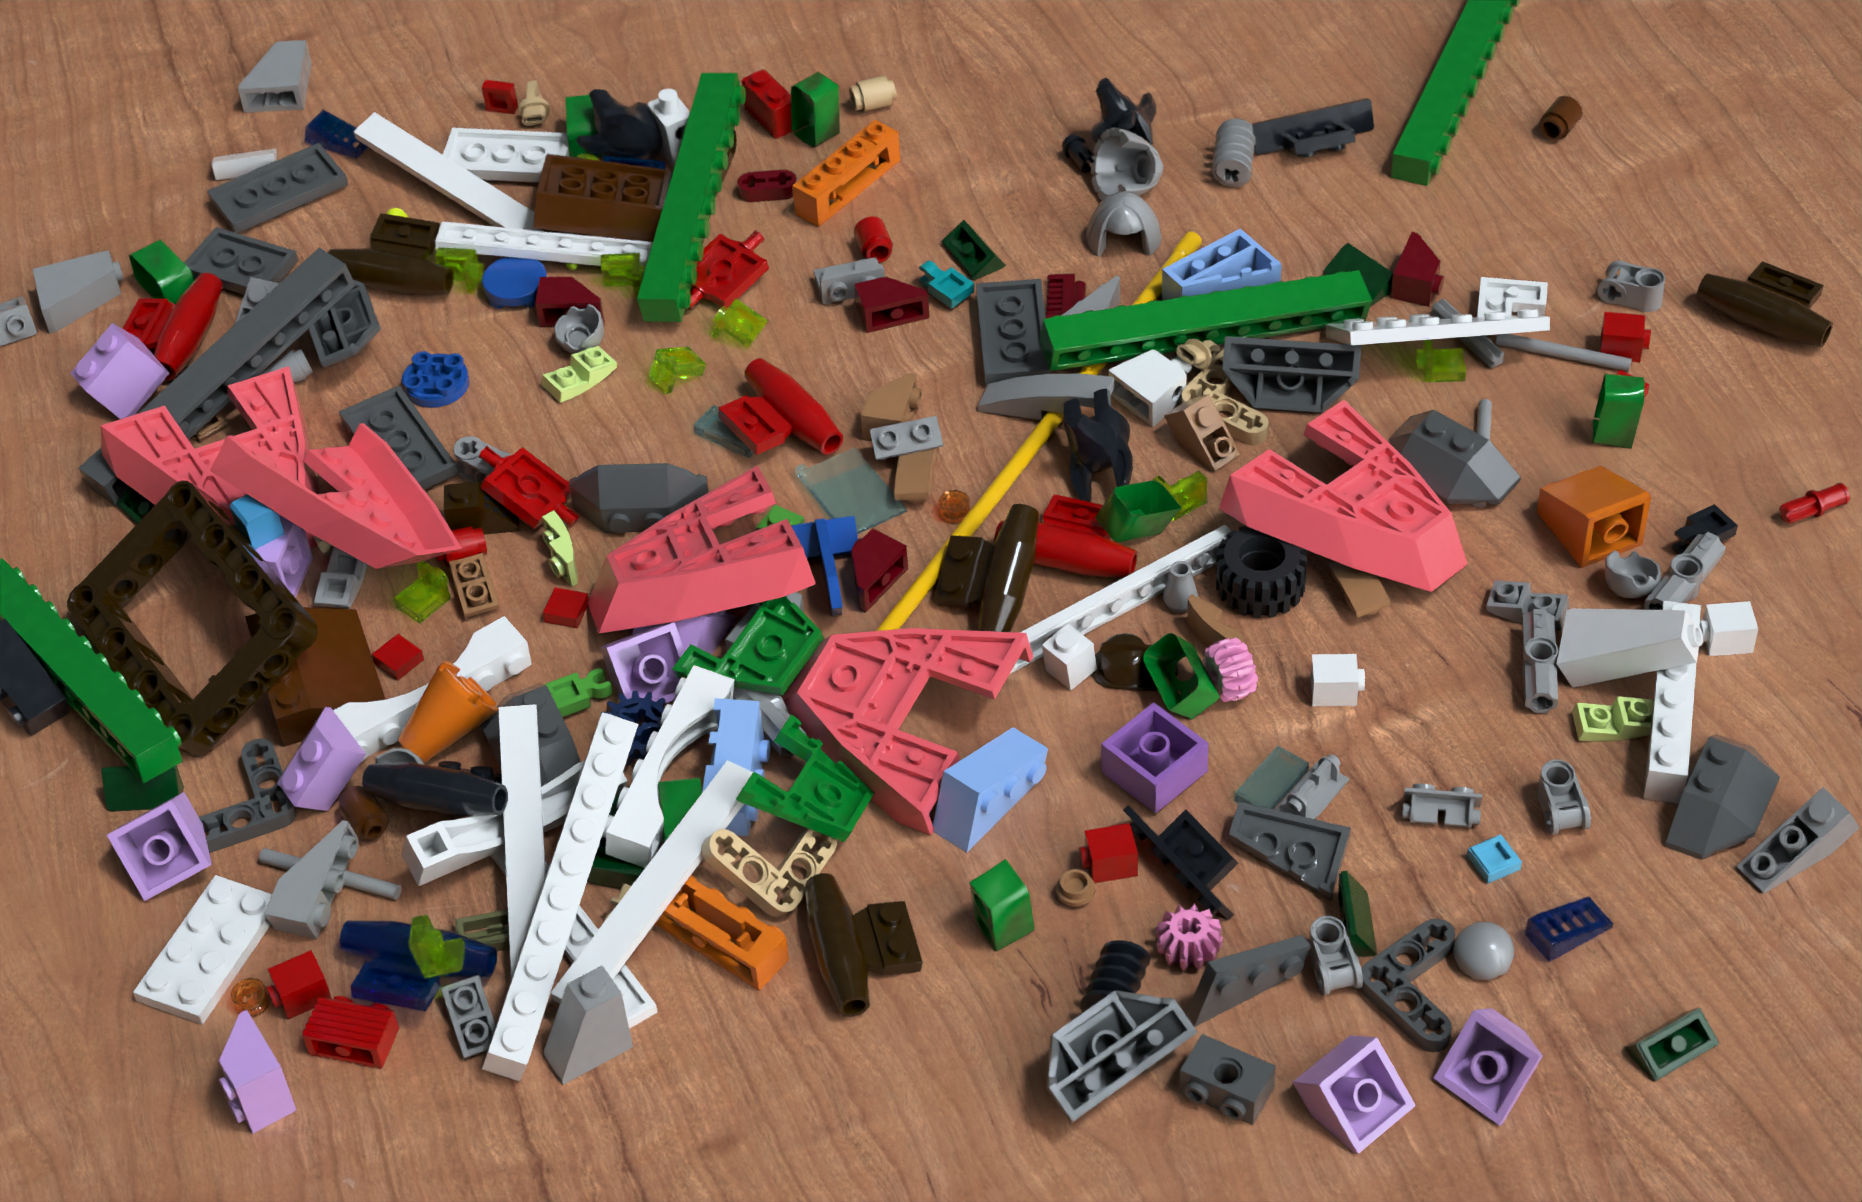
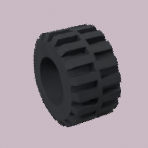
M1246 525L1239 527L1238 532L1232 530L1227 534V539H1222L1217 550L1216 590H1219L1218 596L1221 601H1226L1227 607L1231 610L1237 608L1238 614L1244 616L1253 614V618H1261V615H1268L1271 618L1276 617L1277 612L1282 614L1289 612L1290 606L1296 607L1300 602V597H1303L1305 592L1306 550L1249 528Z

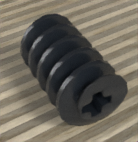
M1114 940L1106 943L1100 951V957L1096 961L1095 970L1090 976V982L1086 986L1085 995L1081 999L1080 1009L1082 1013L1114 991L1138 992L1141 988V980L1146 975V967L1150 964V955L1147 950L1130 941Z

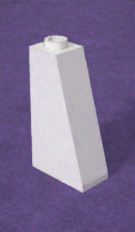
M1568 609L1565 615L1557 666L1572 688L1697 663L1699 646L1703 644V635L1699 625L1693 623L1686 610Z

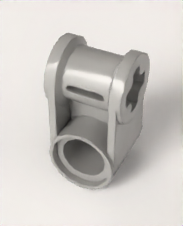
M1613 261L1608 265L1606 279L1599 283L1597 293L1603 301L1609 304L1622 305L1638 309L1642 312H1655L1663 304L1665 275L1656 268H1646L1624 261Z
M473 436L459 439L453 448L454 455L459 460L457 465L458 475L461 479L468 482L479 481L483 483V480L494 470L489 464L478 458L484 447L489 446L490 449L502 458L510 456V454L498 450Z
M1553 759L1547 761L1541 769L1537 798L1544 814L1548 833L1554 835L1558 834L1561 829L1580 827L1582 830L1590 829V808L1586 797L1582 793L1574 768L1563 760Z
M1332 916L1317 918L1310 928L1309 944L1311 948L1308 954L1315 971L1320 993L1322 996L1329 995L1331 990L1353 986L1355 989L1362 988L1363 976L1357 955L1352 949L1344 924ZM1322 940L1332 941V943L1322 942Z

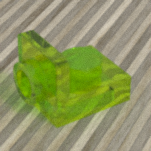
M438 247L436 253L437 264L451 268L454 272V280L465 281L467 293L474 294L478 282H482L484 273L483 264L478 261L476 249Z
M640 253L601 254L600 264L604 286L633 285L635 297H638L646 266H642Z
M736 298L729 308L722 306L712 322L716 324V327L711 336L717 339L722 331H724L749 348L765 328L768 320Z
M1431 339L1423 340L1422 349H1417L1416 365L1417 369H1423L1425 383L1465 381L1466 367L1463 348L1432 349Z
M689 346L656 349L650 367L649 379L664 394L672 393L676 378L684 379L689 376L703 375L706 363Z
M1200 471L1178 480L1173 485H1169L1160 475L1152 479L1164 485L1182 507L1172 519L1173 521L1207 503V478Z
M420 561L416 565L419 578L394 598L396 608L420 624L451 599L446 574L440 568L432 567L424 561Z
M428 915L412 917L408 946L424 977L429 978L461 971L463 969L466 946L463 938L443 941L441 931L434 929Z

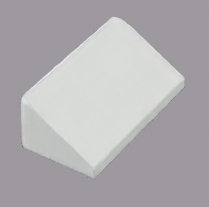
M268 149L214 157L212 168L215 179L237 178L277 161V150Z

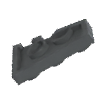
M1239 801L1229 831V841L1332 901L1350 839L1351 828Z
M1303 935L1207 962L1186 1016L1193 1026L1196 1027L1271 987L1296 976L1304 967V961L1311 945Z

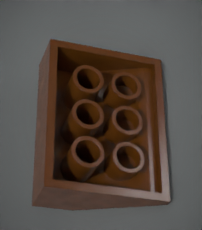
M546 154L536 192L533 228H540L545 232L556 233L563 231L571 232L575 235H593L653 242L668 192L672 170Z
M304 607L318 626L316 640L267 690L284 747L302 742L325 707L335 710L348 702L386 700L356 609ZM257 613L245 616L251 638L260 630L259 626L261 624L258 621L261 618Z

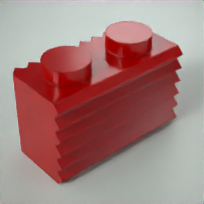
M765 69L742 78V86L745 87L746 91L745 110H748V113H751V116H754V119L761 123V126H764L767 132L774 135V138L779 139L791 133V94Z
M335 996L333 999L318 997L302 1036L308 1053L312 1056L317 1055L320 1058L324 1056L327 1059H339L342 1062H354L357 1065H369L372 1068L377 1067L381 1069L397 1036L399 1025L395 1012L384 1004L372 1003L370 1006L356 1004L344 996Z

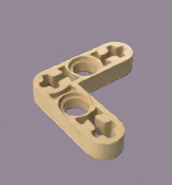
M1223 349L1211 361L1209 367L1202 370L1183 389L1181 404L1189 399L1202 396V392L1203 396L1209 394L1218 412L1229 411L1233 414L1231 417L1222 418L1231 437L1249 445L1261 444L1268 437V419L1261 412L1226 396L1235 385L1222 371ZM1220 378L1224 382L1221 384H1211L1207 380Z
M808 828L799 836L777 869L735 833L726 829L717 830L704 840L702 854L711 867L763 911L772 917H781L794 910L806 894L805 884L807 880L821 872L837 847V839ZM818 836L821 839V848L811 855L807 851L814 846L816 842L814 837ZM720 842L725 844V854L723 855L717 852L719 849L718 843ZM739 855L741 859L732 866L731 863L736 860L734 857ZM793 861H799L805 866L806 878L804 880L795 877L792 873L791 864ZM744 864H750L756 868L758 872V881L756 883H752L744 877ZM785 886L790 887L791 889L787 890L782 897L783 903L779 905L776 902L778 897L776 893Z

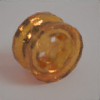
M950 490L940 496L939 516L942 521L952 525L961 523L970 511L967 494L958 490Z
M246 978L237 982L232 988L231 999L238 1014L247 1010L251 1018L267 1010L270 999L266 987L261 980Z

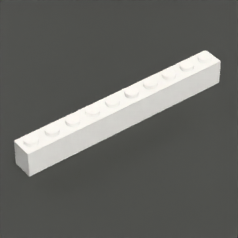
M604 712L600 716L482 1066L483 1070L520 1081L638 727L636 723Z

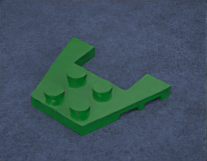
M784 596L757 603L761 607L723 658H717L690 644L672 668L675 677L679 679L681 677L687 678L694 665L735 679V688L783 695L824 640L821 630L801 609Z
M791 714L774 742L806 762L792 787L786 792L753 771L736 800L845 842L874 795V792L841 760L835 764L820 749L823 743L819 739H809L799 729L802 723Z

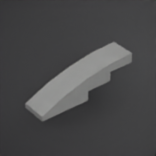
M1041 374L998 381L987 385L978 404V411L1042 420L1046 411L1064 414V402L1074 398L1079 400L1080 406L1094 408V392L1107 388L1111 396L1115 387L1114 377L1090 374Z

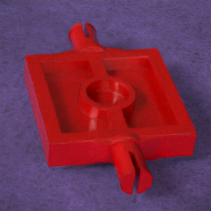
M754 231L744 242L731 240L720 233L703 249V259L698 261L696 267L697 281L695 285L691 286V302L688 310H691L696 303L704 298L727 309L769 269L767 260L753 251L764 241V237L760 232Z
M489 446L484 447L480 452L478 458H481L494 468L493 472L483 480L480 488L533 529L543 522L542 516L553 510L570 528L578 521L580 516L564 505L571 498L569 482L522 447L513 455L503 458L490 449Z

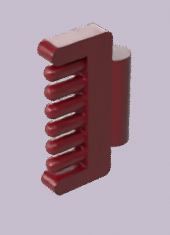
M1073 273L1049 274L1047 276L1048 300L1046 301L1047 312L1045 317L1051 318L1056 315H1063L1074 307L1078 301L1085 299L1086 283L1075 281V274Z

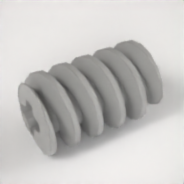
M1229 119L1224 121L1216 132L1217 138L1215 140L1212 174L1222 185L1240 187L1248 183L1251 178L1256 141L1253 127L1249 122L1242 119Z

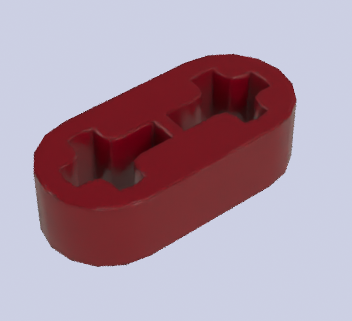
M789 170L748 172L741 175L737 180L738 194L746 202L787 200L793 197L792 185L797 182V178Z

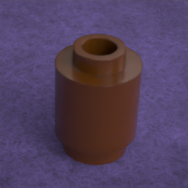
M1569 96L1558 97L1540 119L1539 128L1543 136L1553 141L1566 137L1582 118L1583 111L1580 104Z
M363 786L350 787L340 796V813L345 821L350 823L359 840H374L384 833L389 824V818L375 796L367 794L363 790Z

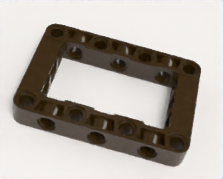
M184 480L171 486L165 496L94 570L71 591L67 600L69 612L100 653L103 654L112 669L122 674L131 691L136 689L141 694L145 705L149 709L154 707L158 711L167 728L172 726L177 731L182 741V745L178 748L195 757L204 756L210 752L221 737L295 660L312 646L318 634V626L314 619L218 503L201 489ZM190 538L206 558L222 570L226 575L224 580L240 600L254 610L261 618L258 621L261 624L259 626L260 630L242 649L238 648L233 653L235 656L216 676L212 675L208 679L209 683L194 699L123 609Z

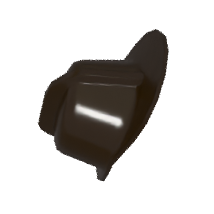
M1130 633L1116 634L1108 638L1106 642L1101 643L1100 650L1095 655L1097 670L1091 674L1097 683L1107 688L1144 691L1158 690L1143 660L1145 651L1152 645L1145 644L1140 637ZM1176 665L1175 675L1177 676L1178 666Z

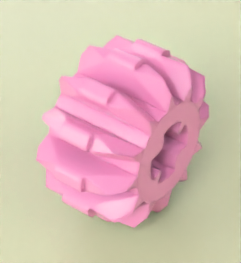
M1227 638L1217 641V643L1205 649L1203 663L1223 702L1237 701L1256 691L1258 676L1255 673V668L1257 666L1253 663L1252 654L1248 652L1247 645L1244 642H1241L1238 638Z
M1195 903L1190 910H1184L1178 904L1175 913L1165 911L1162 922L1158 923L1156 927L1159 955L1165 956L1168 966L1179 962L1183 972L1188 965H1194L1200 971L1203 961L1209 962L1214 960L1216 952H1220V948H1222L1219 920L1212 919L1210 909L1198 912Z

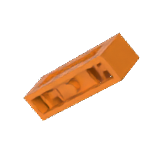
M873 120L792 185L795 215L818 227L825 223L901 160L899 131L877 120ZM879 157L885 159L876 169L867 167L871 163H874V166L878 165ZM837 197L838 200L829 206V199L835 200Z
M692 874L655 922L656 926L759 991L789 961L787 938L778 927L766 925L758 920L746 907L734 905L726 900L724 895L717 889H709L697 882ZM689 907L694 909L696 913L692 912ZM666 916L670 917L671 919H673V920L676 921L677 923L681 924L682 927L679 926L678 924L674 923L672 920L668 919ZM731 938L736 941L738 946L731 942ZM733 959H736V960L739 961L740 963L744 964L745 966H747L748 968H750V970L747 969L746 967H744L743 965L737 963V962L734 961Z

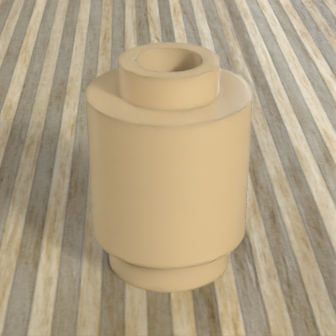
M883 75L856 82L855 86L849 87V94L854 110L866 112L892 105V99L896 98V89L894 82L888 80Z

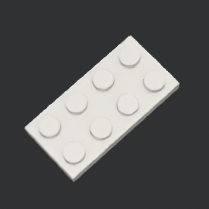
M452 128L443 153L445 157L482 180L539 182L546 154L570 157L567 133Z
M215 875L133 991L136 1001L203 1025L270 927L271 923L264 913L272 894Z

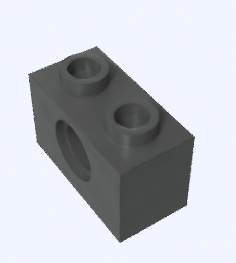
M1202 1034L1180 1069V1093L1184 1094L1194 1103L1206 1104L1222 1111L1230 1119L1242 1120L1254 1125L1274 1090L1276 1066ZM1221 1081H1229V1082H1231V1083H1229V1084H1223V1083H1220V1082H1221Z

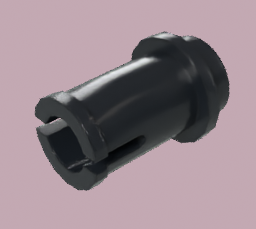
M1075 134L1067 136L1062 143L1064 155L1071 157L1082 172H1090L1091 167L1086 161L1088 160L1092 164L1094 162L1092 156L1095 155L1086 147L1083 137Z

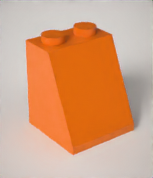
M1598 466L1540 488L1537 513L1577 564L1583 568L1604 560L1612 551L1616 550L1620 554L1643 545L1651 495L1646 490L1607 468Z

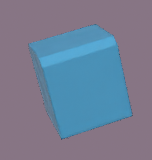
M248 494L230 504L229 507L235 525L255 549L285 534L279 514Z

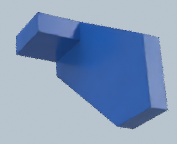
M848 516L829 520L822 518L816 519L815 522L791 525L804 549L807 560L820 558L831 616L842 615L843 605L833 556L851 554V549L858 540L855 517Z

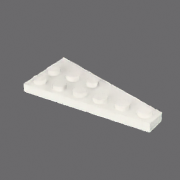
M1538 309L1517 310L1516 316H1505V312L1484 313L1485 317H1472V314L1451 315V319H1439V317L1430 316V314L1409 315V320L1407 321L1406 319H1397V317H1378L1377 322L1364 321V319L1344 320L1342 324H1325L1326 338L1348 345L1548 331L1550 330V317L1539 315Z

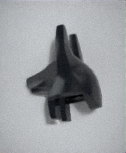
M1108 78L1101 79L1096 89L1101 107V120L1092 127L1091 138L1097 143L1098 139H1102L1101 134L1106 130H1110V128H1120L1140 136L1153 145L1151 124L1156 115V104L1151 93L1143 94L1140 103L1136 105L1128 96L1122 94Z
M594 89L589 93L593 104L595 126L598 134L579 136L576 142L581 148L595 155H612L630 164L651 160L661 152V131L653 114L646 107L647 103L637 102L627 107L615 100L606 90Z
M1107 388L1094 392L1095 416L1090 418L1084 414L1082 415L1080 402L1077 398L1064 402V428L1071 449L1069 469L1071 483L1078 498L1091 502V483L1094 473L1113 467L1116 485L1119 487L1130 484L1133 471V456L1128 446L1130 425L1121 413L1112 408L1110 391Z

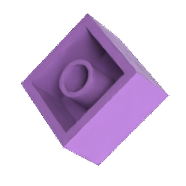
M1153 702L1101 744V772L1156 814L1208 772V742Z

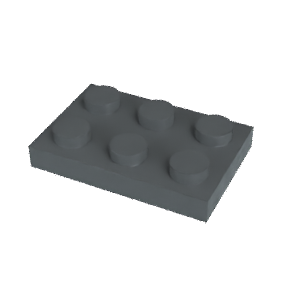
M216 227L184 263L191 269L194 279L201 273H211L222 281V288L244 295L250 277L279 283L296 264L298 258L294 250Z

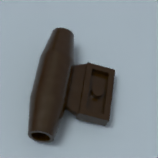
M380 213L369 237L371 249H330L328 251L329 254L346 264L353 280L363 283L368 288L413 295L449 294L453 287L454 272L451 268L425 260L428 255H432L436 246L435 240L440 228L439 222Z
M1763 261L1750 274L1748 281L1707 273L1701 280L1696 297L1730 319L1780 339L1823 347L1833 327V322L1810 309L1821 296L1824 285Z
M1013 504L994 545L982 537L951 535L934 601L939 606L971 608L972 605L980 603L978 631L1011 632L1023 606L1036 555L1038 510L1025 504Z
M820 873L807 880L805 884L807 924L821 976L841 1015L848 1017L857 1016L869 1008L867 969L880 972L883 976L921 972L923 961L905 901L867 904L866 908L853 915L833 875Z

